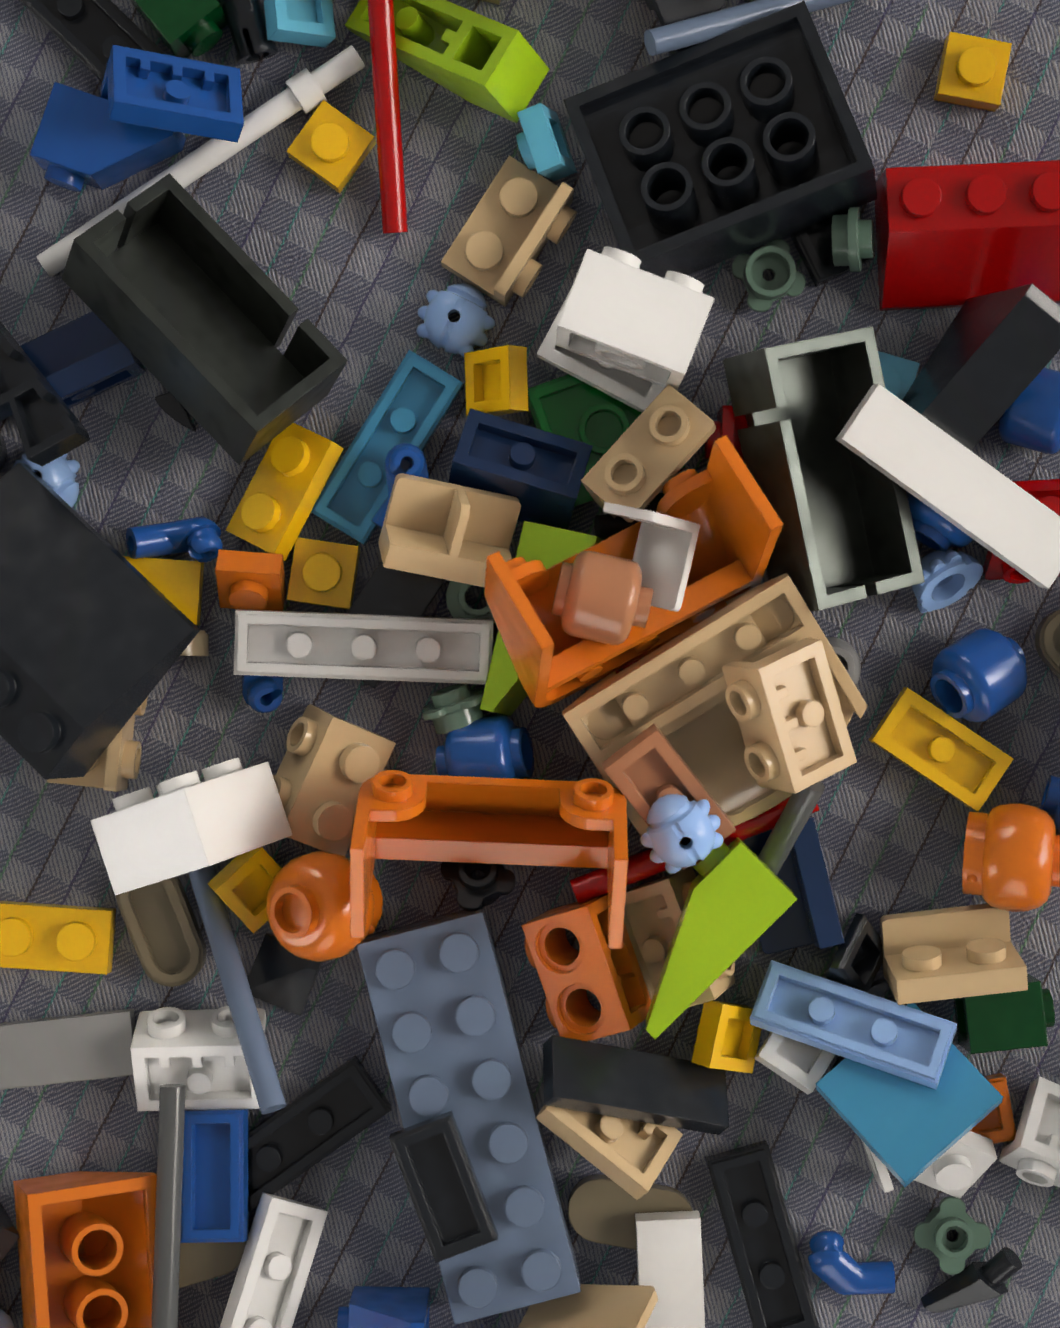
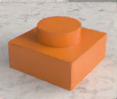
M218 550L215 573L220 608L283 611L286 595L283 554Z

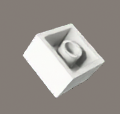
M604 246L600 254L587 249L557 325L556 345L657 385L666 387L670 384L678 390L715 298L703 294L704 284L688 275L667 271L665 277L662 278L639 269L641 260L623 250Z
M238 757L202 769L205 782H200L196 770L158 783L156 789L159 797L157 798L153 797L151 788L147 787L112 799L116 812L90 820L114 894L119 895L202 869L292 836L269 762L243 769Z

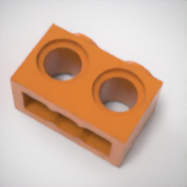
M608 893L580 904L574 902L550 909L521 925L525 935L524 947L526 956L530 964L537 970L546 996L545 1006L548 1019L552 1026L558 1030L560 1037L591 1041L629 1031L646 1019L651 998L625 923L623 926L622 949L608 948ZM566 929L576 936L579 943V951L574 949L568 942ZM587 990L597 997L601 1011L591 1005L587 997Z

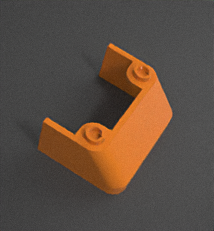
M726 435L714 441L707 469L700 473H697L695 469H688L671 478L663 486L662 492L664 496L657 505L656 512L701 524L681 609L675 612L651 606L645 628L632 625L629 636L623 643L610 645L570 636L562 629L561 616L551 614L562 563L573 564L575 557L579 553L548 569L545 568L542 561L532 560L526 562L524 557H516L505 562L499 551L486 557L484 596L519 680L536 708H543L559 702L606 677L614 670L616 672L650 654L726 607V601L760 585L783 523ZM641 522L583 551L590 550L633 560Z
M385 770L377 773L361 785L350 845V938H364L375 859L607 869L608 948L622 949L628 870L627 802L623 793L609 782L598 778H587L580 781L418 775L408 774L400 770Z

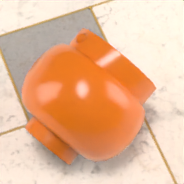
M1024 803L998 805L992 808L989 813L970 811L967 819L963 853V894L981 895L990 906L1011 912L1033 910L1046 903L1051 894L1052 887H1060V835H1056L1054 819L1037 806Z
M315 851L291 859L274 876L267 892L266 913L271 931L279 944L286 950L302 959L316 962L328 961L349 954L357 947V944H360L369 934L374 933L382 916L383 896L379 882L373 874L364 938H350V859L339 854Z

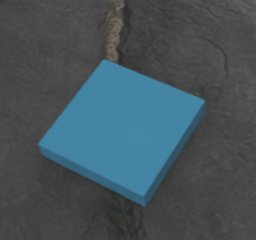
M915 1003L906 1005L908 1007L920 1010ZM953 1043L951 1044L937 1089L847 1058L842 1060L816 1083V1090L904 1187L908 1186L1000 1105L1003 1100V1096Z

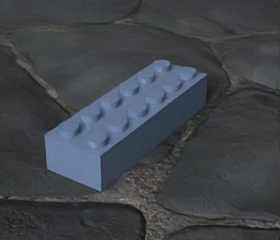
M481 907L476 911L462 910L368 935L356 946L403 1127L407 1128L452 1111L498 1232V1240L438 1262L454 1325L581 1292L579 1268L542 1126L536 1119L538 1110L485 907Z

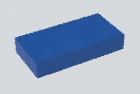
M248 1109L185 1110L181 1243L245 1242L248 1240Z

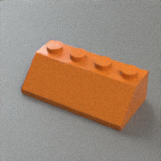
M75 1171L13 1181L16 1227L19 1233L17 1242L24 1328H151L156 1173Z

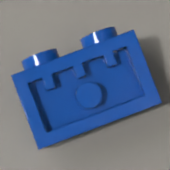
M112 45L101 84V98L108 100L109 120L238 143L244 126L240 68Z

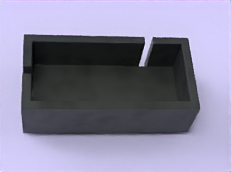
M170 173L127 202L123 215L117 209L73 240L61 279L238 465H241L329 394L348 361L309 319H306L298 326L286 351L282 355L277 347L280 346L299 309Z
M873 326L763 348L723 359L734 417L746 415L748 428L737 430L744 464L783 523L766 568L768 579L771 580L787 573L810 611H820L865 599L867 596L880 595L924 583L925 580L906 490L836 440L870 387L880 384L885 388Z

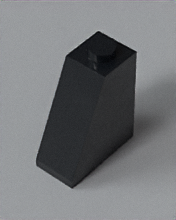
M1033 284L967 299L902 401L971 451L1060 350V306Z

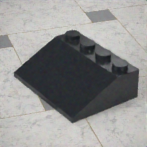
M805 1L563 100L620 250L641 260L639 269L662 278L665 277L667 271H675L685 275L692 274L833 217V215L848 211L849 207H859L877 199L875 167Z
M18 463L0 478V735L44 779L84 777L198 634L200 629L33 470L24 463Z

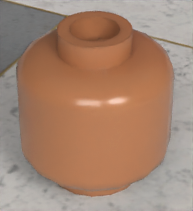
M590 550L582 551L575 557L573 564L562 563L551 614L561 616L562 629L570 636L610 645H619L628 638L632 625L645 628L651 607L653 589L641 586L642 571L637 562Z

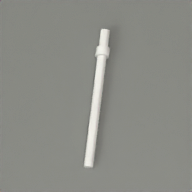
M350 45L312 72L304 68L285 81L288 88L243 117L244 126L238 143L214 138L210 139L37 255L38 261L47 274L53 277L65 269L75 238L117 209L123 215L127 202L169 173L183 188H186L300 110L308 114L317 108L323 100L327 101L324 94L365 68L361 57L355 48Z

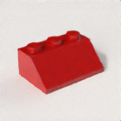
M1060 160L896 167L884 170L876 182L877 199L875 200L880 311L962 307L969 298L1028 284L1035 285L1055 303H1060Z

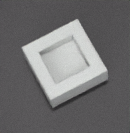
M770 1032L754 1059L804 1093L810 1094L814 1091L816 1083L822 1078L836 1054Z
M969 1131L915 1178L914 1181L960 1199L996 1161L997 1155L992 1139Z

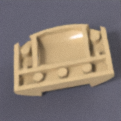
M787 573L768 580L726 601V607L619 673H616L614 670L562 711L563 717L605 781L619 790L604 771L602 762L652 724H655L729 817L734 826L755 818L790 797L792 793L760 787L749 772L744 759L746 747L738 720L727 704V684L722 667L732 661L754 663L805 638L822 640L846 726H848L854 712L860 719L862 718L868 705ZM626 798L627 816L639 835L642 836L647 832L646 828L649 826Z

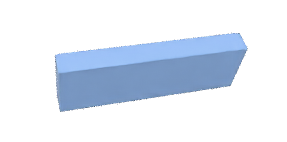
M773 960L770 961L749 1018L750 1025L933 1089H937L957 1029V1023L905 1005H898L896 1002Z

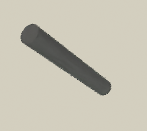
M821 781L796 794L792 793L758 855V858L776 876L825 790V786Z

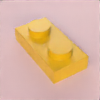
M293 422L272 439L226 531L268 553L283 554V560L286 561L344 448Z
M903 687L868 739L976 812H979L1014 760L1008 754L908 687Z
M0 901V967L109 974L112 972L116 908Z

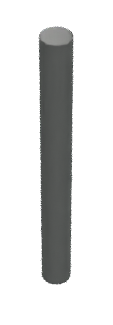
M180 1084L160 1085L151 1328H178L186 1085Z

